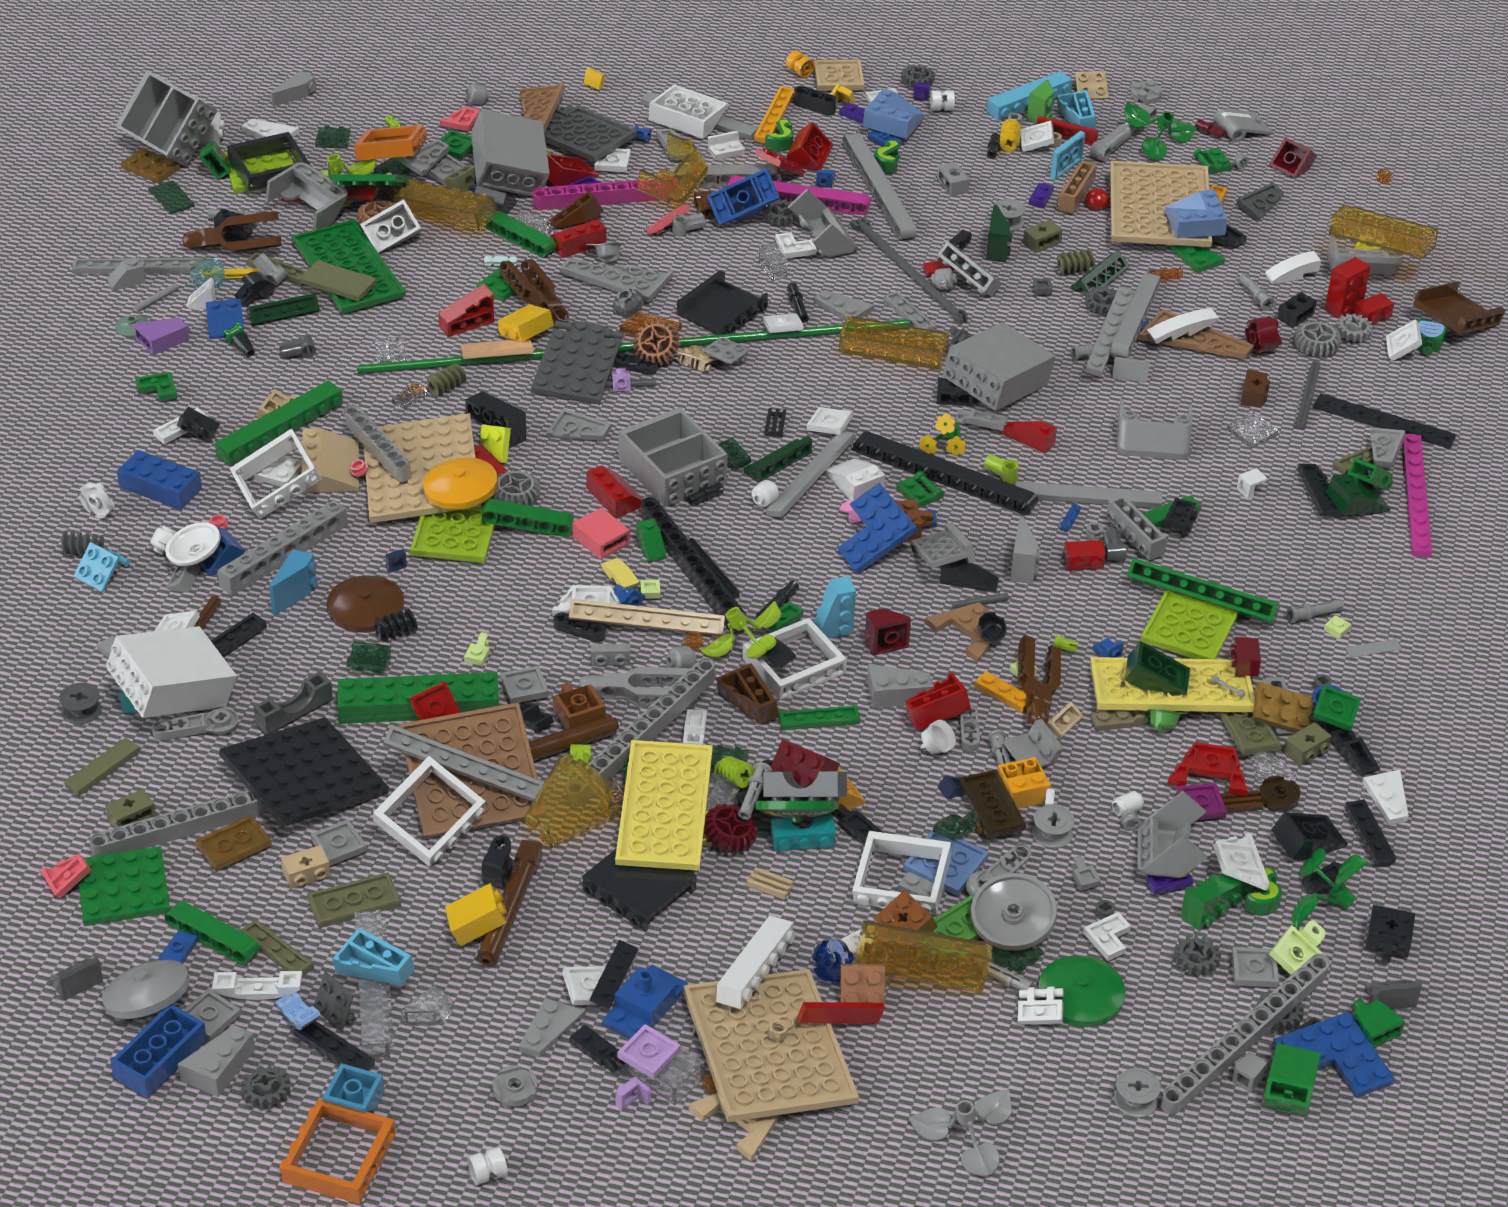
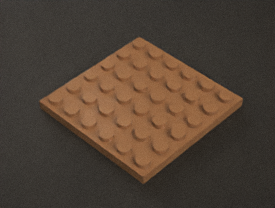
M519 702L399 724L398 726L404 730L538 780ZM405 754L410 776L423 760ZM447 770L485 800V812L479 820L475 819L471 823L472 826L469 830L546 816L542 794L538 803ZM431 773L413 791L424 839L445 835L473 806L434 773Z

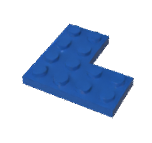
M879 482L850 503L851 508L867 527L837 547V549L853 570L859 574L916 533L918 529Z
M1349 1012L1274 1038L1272 1042L1275 1049L1277 1043L1320 1052L1321 1057L1318 1069L1333 1064L1356 1098L1393 1085L1396 1080Z

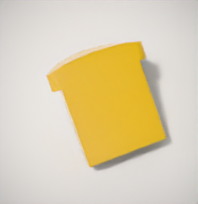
M587 67L584 85L601 90L603 89L606 74Z
M839 84L831 92V95L836 97V102L839 100L852 104L856 102L853 91Z

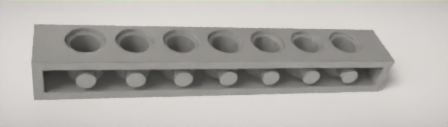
M333 500L217 570L219 587L233 596L282 566L292 549L305 552L348 526L347 508Z

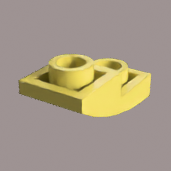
M619 558L601 564L610 580L614 579L617 585L619 584L625 588L638 586L639 581Z

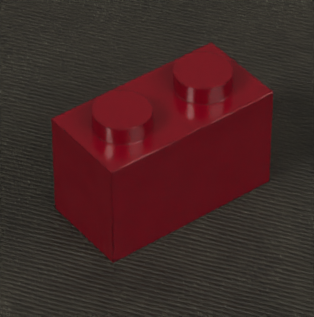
M1235 637L1234 644L1230 645L1231 667H1234L1235 675L1259 677L1261 664L1259 638Z

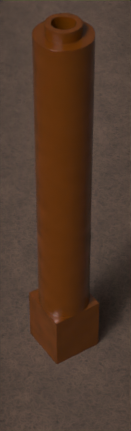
M611 715L529 741L533 761L569 750L571 744L584 745L617 733V729H619L618 721L615 717L613 718Z
M522 839L515 855L514 867L502 893L504 900L501 902L507 911L504 914L506 923L486 933L477 954V959L484 966H494L498 963L533 875H536L543 858L542 843Z

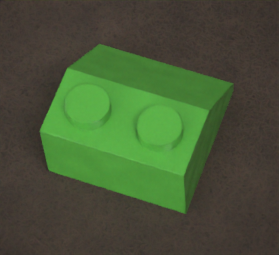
M1045 80L1029 93L1028 121L1036 123L1038 116L1052 119L1054 92L1049 80Z

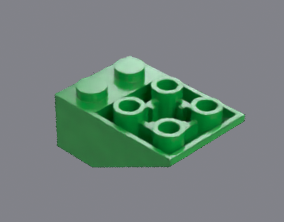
M1277 1043L1267 1081L1263 1106L1308 1116L1321 1053Z

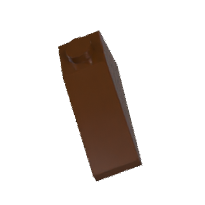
M588 191L549 219V221L557 229L592 221L598 218L604 210L596 198Z

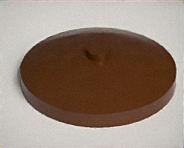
M371 575L357 576L344 580L331 590L327 598V611L330 619L337 626L358 633L375 632L376 617L382 619L383 615L390 616V613L397 615V612H403L405 607L404 595L398 585L386 578Z

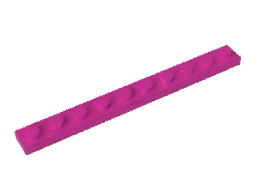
M1405 434L1402 447L1412 556L1431 558L1432 545L1421 435Z

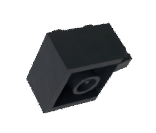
M1373 905L1368 924L1365 949L1382 952L1381 962L1389 964L1392 954L1408 958L1416 913Z

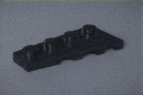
M1299 463L1297 470L1319 515L1343 516L1326 493L1329 486L1326 475L1316 464Z

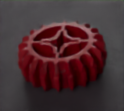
M726 803L722 806L717 804L714 808L711 807L705 816L703 836L706 837V842H712V847H718L719 851L725 850L727 854L732 851L736 855L738 851L743 853L745 850H749L755 842L758 833L757 822L753 820V815H751L749 820L740 818L738 812L741 806L737 808L734 807L733 803L730 806Z

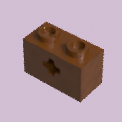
M1247 370L1241 405L1262 408L1263 401H1267L1270 381L1267 380L1268 373Z

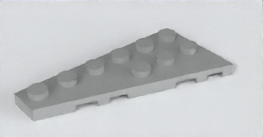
M568 259L560 267V273L614 292L619 293L626 288L636 289L642 294L644 302L648 303L673 277V271L667 270V273L658 272V269L654 268L651 271L642 270L641 267L615 264L612 267L606 266V263L599 262V265L590 264L589 261Z

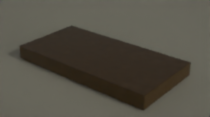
M997 770L958 777V784L987 838L1026 830L1027 825Z

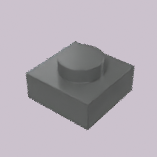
M1033 279L1035 295L1052 294L1053 288L1050 279Z

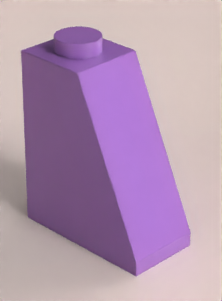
M180 318L133 324L135 339L152 355L189 340L190 328Z

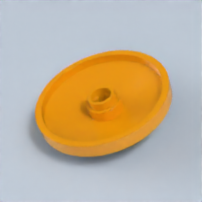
M468 457L450 459L436 465L426 474L423 481L426 498L432 504L445 509H466L477 506L488 500L498 487V478L494 467L481 459Z

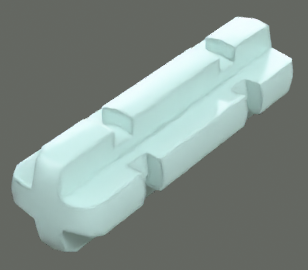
M485 256L484 265L500 266L502 261H511L517 266V257L494 256L492 258V256Z

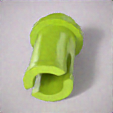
M1056 635L1053 646L1075 654L1079 642L1063 638V635Z

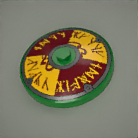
M755 801V809L766 814L791 818V822H803V818L820 816L838 810L839 801Z

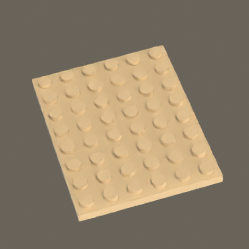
M1111 161V242L1211 247L1212 236L1177 239L1165 212V207L1198 191L1209 190L1208 166Z
M470 413L379 426L381 431L408 458L412 477L406 482L397 481L364 446V458L369 467L366 472L370 523L463 510L445 509L432 504L425 496L423 481L426 474L433 467L444 461L463 457L476 458ZM479 504V505H477V506L470 507V508H477V507H482V506H481V504Z
M810 969L768 974L761 981L758 990H754L749 1002H745L741 1009L716 1002L717 984L719 981L684 985L683 993L727 1122L858 1104L859 1095L831 1023H799L797 1020L803 1002H822ZM782 1020L787 1023L788 1035L785 1040L773 1041L770 1039L768 1028L771 1021Z

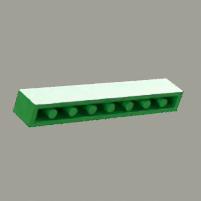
M329 380L215 442L216 457L231 467L290 429L295 431L342 405V389Z
M1136 558L1132 559L1127 573V577L1131 581L1163 591L1169 590L1238 612L1239 615L1270 625H1274L1280 609L1279 604Z

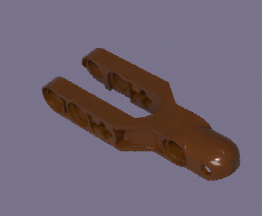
M271 211L227 217L218 227L186 232L182 237V243L189 249L224 246L234 252L282 246V239L278 236L236 242H226L223 238V232L232 227L279 220V212Z
M525 259L521 262V270L525 276L519 272L518 267L511 261H502L500 263L501 275L523 301L534 306L549 309L554 325L555 321L568 322L569 312L555 295V284L533 259Z
M1025 634L1018 646L1017 682L1026 694V719L1032 725L1039 719H1042L1047 724L1053 692L1061 685V649L1053 645L1048 647L1046 662L1044 663L1045 676L1043 685L1035 678V638Z

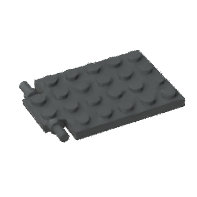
M569 105L566 108H556L544 135L545 142L596 162L636 137L637 130L579 106L573 107Z
M574 320V322L568 321L567 323L555 321V328L566 329V331L552 330L532 383L531 393L600 405L621 347L620 340L611 338L623 340L624 333L612 331L608 326Z

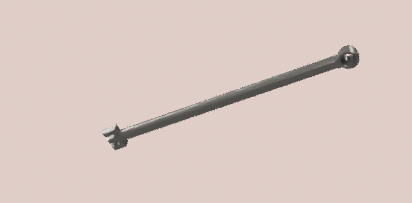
M866 217L850 222L851 228L855 231L861 230L943 306L954 317L955 323L963 324V321L967 323L968 314L966 311L957 309L870 228V221Z

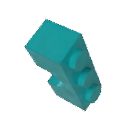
M833 815L812 817V825L806 829L795 827L793 822H791V818L771 819L770 834L773 851L835 847L836 829Z

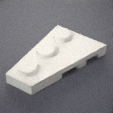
M1400 770L1363 777L1362 784L1388 825L1406 822L1409 815Z

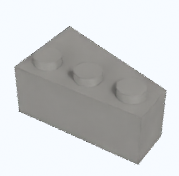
M868 664L867 683L873 708L906 706L905 701L922 690L927 692L933 688L930 673Z
M233 1025L178 1063L180 1081L219 1097L255 1051L253 1033Z

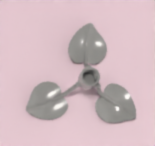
M1002 1090L991 1093L979 1099L975 1105L969 1100H962L956 1105V1112L953 1113L952 1120L950 1114L945 1109L930 1108L917 1115L910 1116V1121L914 1130L921 1137L930 1141L945 1139L948 1136V1128H952L956 1120L961 1125L969 1127L974 1148L964 1151L961 1157L962 1166L971 1174L990 1176L998 1168L999 1153L991 1143L977 1145L973 1123L976 1117L980 1121L986 1120L990 1125H999L1006 1122L1012 1112L1010 1091Z

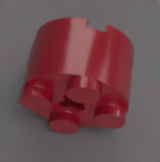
M1265 316L1247 321L1246 324L1249 325L1248 328H1245V337L1248 343L1254 345V354L1276 350L1282 344V338L1278 332L1279 323L1276 318Z

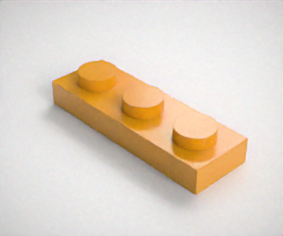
M987 671L975 680V688L1021 713L1026 710V694L1024 691Z

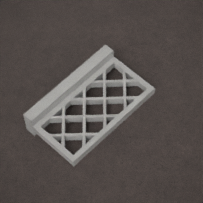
M952 522L945 524L946 530L911 540L914 549L931 568L965 559L968 563L976 562L972 543Z

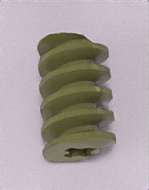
M1088 249L1086 252L1081 250L1080 252H1068L1067 254L1061 253L1057 256L1060 274H1064V269L1069 274L1071 268L1074 273L1077 272V268L1080 272H1083V267H1085L1086 271H1089L1090 266L1094 267L1093 252Z
M455 363L427 377V386L430 393L437 397L445 391H450V388L454 389L456 385L460 386L462 383H466L467 376L464 369Z

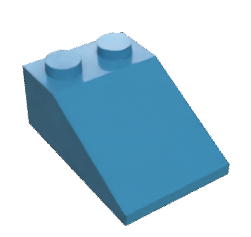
M292 549L269 585L273 615H277L311 593L313 588H316L318 577H316L317 563L314 560V554Z

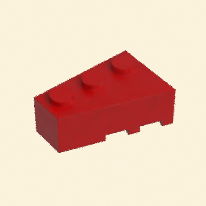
M482 284L438 312L439 327L448 337L494 323V294L485 284Z
M953 672L947 674L948 678L941 683L940 681L933 683L934 687L927 692L922 690L905 701L909 721L916 730L925 729L937 720L945 721L947 718L960 715L971 709L967 689Z

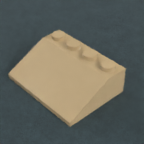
M303 429L302 444L323 479L303 493L359 491V476H353L350 472L351 464L359 460V441L324 429ZM302 457V473H303V472L307 471V470L309 469V467H308V465L306 464L304 458Z

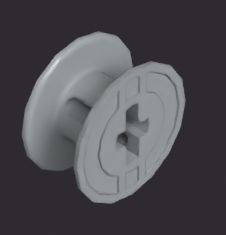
M1001 199L994 203L999 207L1010 224V231L1018 230L1024 226L1025 221L1022 215L1025 213L1026 208L1023 203L1015 199Z
M1045 805L1035 812L1033 817L1035 824L1032 829V835L1037 843L1048 848H1061L1071 842L1073 837L1072 828L1075 820L1070 810L1059 805Z
M1133 1068L1122 1072L1118 1076L1114 1101L1121 1112L1138 1118L1146 1117L1157 1109L1161 1085L1153 1073L1148 1070Z

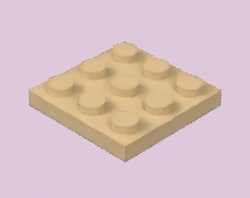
M860 59L814 60L818 91H832L837 84L853 91L864 90Z

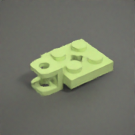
M1314 920L1308 922L1299 931L1291 925L1270 951L1269 955L1292 975L1313 955L1323 954L1316 946L1325 937V930ZM1312 928L1316 929L1318 934H1315Z

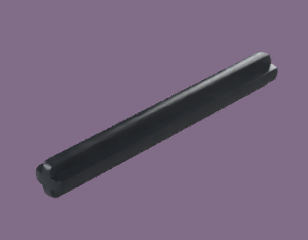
M694 538L688 539L734 599L740 596L739 589Z

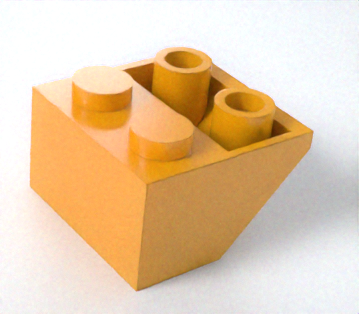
M1036 757L998 765L999 775L1018 809L1045 803L1047 789H1051V784Z

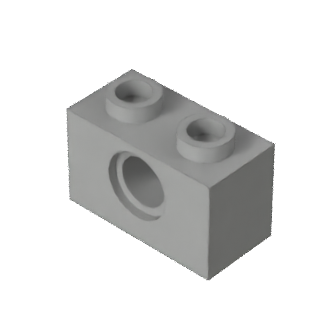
M956 162L938 165L937 180L950 196L968 193L970 178Z

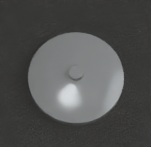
M1009 873L988 880L978 889L971 904V918L978 935L990 945L1004 950H1023L1039 944L1051 933L1057 919V905L1053 893L1042 881L1026 874Z
M156 960L135 966L116 977L104 990L102 1002L106 1012L115 1018L133 1019L147 1016L177 1001L187 990L190 984V977L185 965L178 961Z

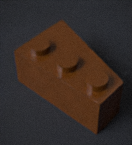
M752 663L716 678L719 694L760 724L779 717L777 701Z

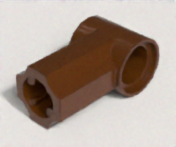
M694 192L695 207H698L699 212L704 215L705 219H710L715 214L707 195L712 192Z

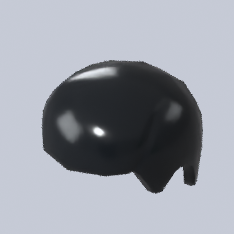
M987 612L979 618L977 629L979 636L989 643H997L1005 637L1007 626L1004 618L997 616L995 612Z

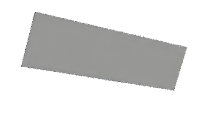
M1397 639L1349 646L1345 647L1350 658L1400 650L1402 647Z

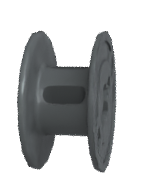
M75 683L64 688L59 695V701L63 706L61 714L64 720L79 725L87 724L97 719L102 710V706L98 701L100 694L98 689L88 683Z

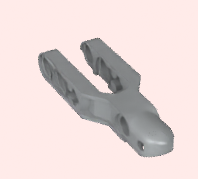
M637 667L626 673H605L602 676L588 675L580 679L579 688L591 684L600 698L625 700L636 707H650L657 700L656 697L659 698L669 688L647 687L672 686L690 668ZM666 675H670V676H672L673 678L670 679V680H667V679H665V678H663V677L666 676ZM696 699L687 708L693 707Z

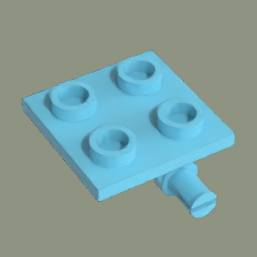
M90 542L74 577L104 592L116 565L120 563L128 567L131 561L123 557V554L120 552L116 553L111 549L105 550Z

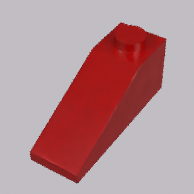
M1043 421L1008 422L1004 430H1000V434L1044 453H1047L1056 442L1057 427Z

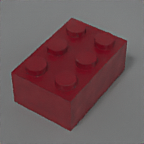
M782 739L770 767L772 772H791L795 781L800 786L806 788L815 781L819 772L837 771L840 763Z

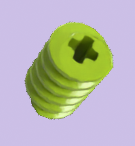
M726 756L716 763L714 771L719 779L740 788H746L749 786V778L754 774V767L732 756Z

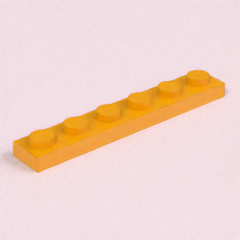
M779 87L754 135L755 142L765 144V136L776 132L778 128L776 122L783 118L794 97V88Z

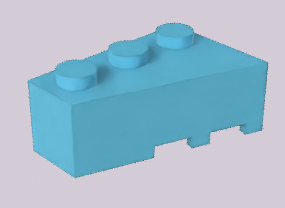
M1088 90L1056 95L1058 112L1069 123L1096 129V117Z
M849 576L830 579L822 597L821 607L817 608L816 618L812 622L827 638L851 635L854 631L856 590Z
M361 928L355 931L332 959L337 974L400 986L415 971L411 955Z

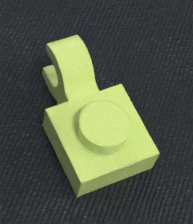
M481 632L477 644H470L464 656L465 662L480 666L484 665L490 653L489 641L487 640L489 634Z

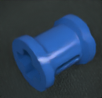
M634 126L633 129L637 130V136L633 140L641 139L645 140V142H650L651 128L642 129Z

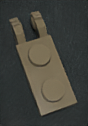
M1109 710L1091 712L1090 715L1095 731L1132 728L1145 725L1149 721L1148 716L1145 715L1146 711Z

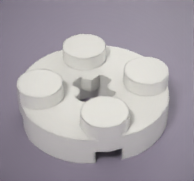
M87 483L80 488L81 494L79 499L89 513L93 511L97 514L95 516L97 518H104L111 513L115 505L106 494L102 484Z

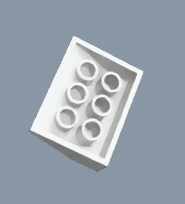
M673 85L649 103L648 120L703 139L712 132L728 107V103Z

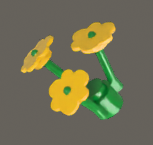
M948 413L937 418L938 422L935 428L939 431L941 430V434L935 438H932L931 435L920 438L921 443L919 447L928 454L937 451L936 441L943 436L953 438L947 441V452L957 456L958 454H964L966 451L964 447L966 442L961 441V427L954 419H951V415Z

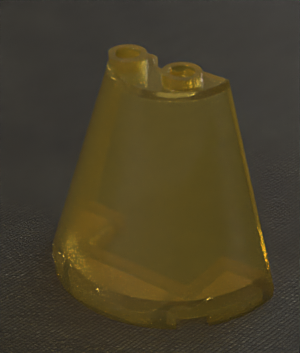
M569 754L562 755L557 759L523 817L526 825L531 830L537 829L541 834V841L551 848L615 819L619 813L618 803L613 802L612 797L614 794L605 780L589 764L581 759L576 761Z

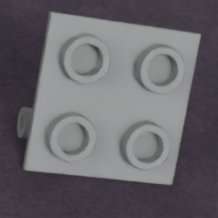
M720 337L702 350L703 353L729 364L735 361L740 364L745 363L747 360L745 354L750 351L749 348L742 344L735 343L725 337Z

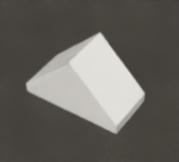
M210 278L189 296L186 307L189 309H206V302L216 300L214 279Z

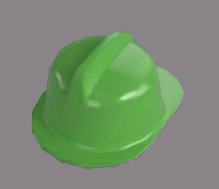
M1147 709L1150 712L1151 725L1157 731L1168 733L1176 727L1180 714H1188L1186 712H1174L1164 709Z

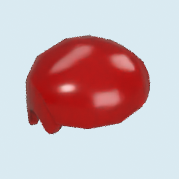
M1101 188L1091 189L1085 196V205L1092 210L1099 211L1105 209L1109 205V196Z

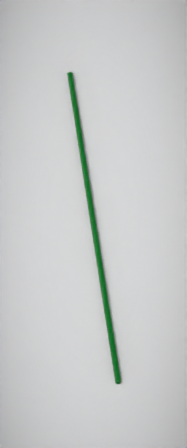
M910 320L807 327L801 331L777 333L759 331L680 338L678 342L680 347L712 344L720 337L728 338L733 342L910 328ZM621 343L619 352L636 351L633 347L635 343ZM545 349L533 350V354L463 359V356L364 364L357 365L358 374L446 367L455 363L458 365L541 359Z

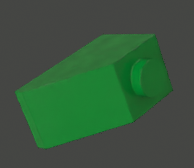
M655 519L637 522L636 540L648 563L666 559L661 531Z

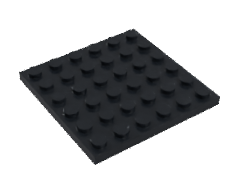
M326 717L219 749V756L281 827L376 798L389 792V786Z

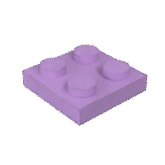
M644 1024L617 1052V1056L622 1061L654 1079L681 1051V1045Z

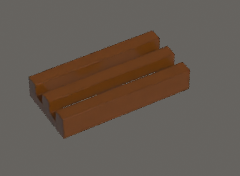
M1259 790L1248 791L1247 796L1220 793L1227 813L1263 810L1264 804L1261 802L1262 798L1259 796Z

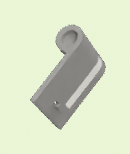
M1220 109L1214 114V121L1225 130L1233 142L1241 141L1247 132L1273 134V131L1255 112Z

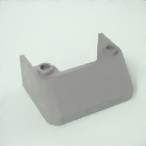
M300 162L267 181L266 202L269 203L279 196L287 201L299 197L317 209L314 212L313 230L329 226L334 222L347 200V190L340 185H336L334 181H330L328 177L310 165Z
M808 189L788 206L800 218V225L805 230L807 228L811 230L815 236L812 243L819 248L818 251L823 257L852 253L858 248L837 216Z
M1330 233L1327 260L1332 270L1336 266L1357 257L1371 266L1369 274L1392 276L1397 273L1402 263L1403 253L1397 236L1393 237L1392 250L1338 248L1334 233Z
M1120 399L1117 421V451L1120 454L1184 460L1189 457L1192 431V404H1188L1187 415H1178L1175 417L1174 423L1138 420L1137 413L1132 410H1124V399Z
M1184 791L1180 792L1144 820L1138 828V869L1144 875L1172 878L1186 877L1192 869L1207 859V855L1188 839L1191 834V824L1203 816L1206 810Z

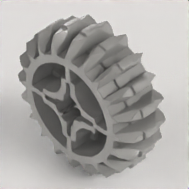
M1307 321V323H1302L1296 329L1294 345L1301 353H1306V356L1311 355L1313 358L1315 356L1319 358L1324 356L1327 358L1328 355L1333 356L1334 353H1337L1341 344V334L1338 332V329L1334 328V325L1322 323V321Z
M520 469L518 471L512 470L511 472L505 471L504 474L498 475V487L492 495V499L533 506V503H537L538 498H540L541 486L537 477L533 476V473L521 472Z

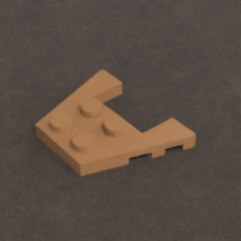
M979 602L925 618V624L935 632H939L952 624L973 639L975 643L966 648L965 654L977 663L981 661L982 655L987 653L991 643L979 636L977 625L979 618L984 613L992 611Z

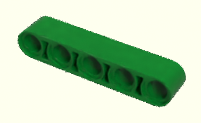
M498 211L485 220V226L489 231L541 258L553 252L557 247L553 238L503 212Z
M496 499L486 500L481 514L482 520L488 524L561 537L571 535L572 523L574 521V517L568 512Z
M179 901L164 916L165 921L172 928L198 936V942L241 965L247 964L260 951L259 943L251 936L184 901Z

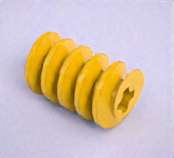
M1009 119L1003 122L999 143L1002 150L1014 152L1019 146L1021 124L1019 121Z

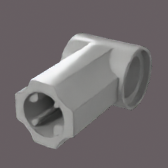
M702 213L690 216L683 214L675 215L673 217L672 233L676 236H684L687 234V231L705 227L704 215Z
M262 253L252 262L276 286L287 277L286 271L280 266H275L265 253Z

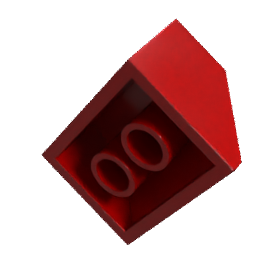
M811 122L799 130L787 157L789 160L801 164L800 168L818 171L822 169L834 144L814 122Z
M597 219L554 233L550 237L556 242L557 247L555 251L562 258H566L595 248V246H587L586 244L607 243V228Z
M603 465L586 471V488L615 518L641 508L643 498L617 472Z

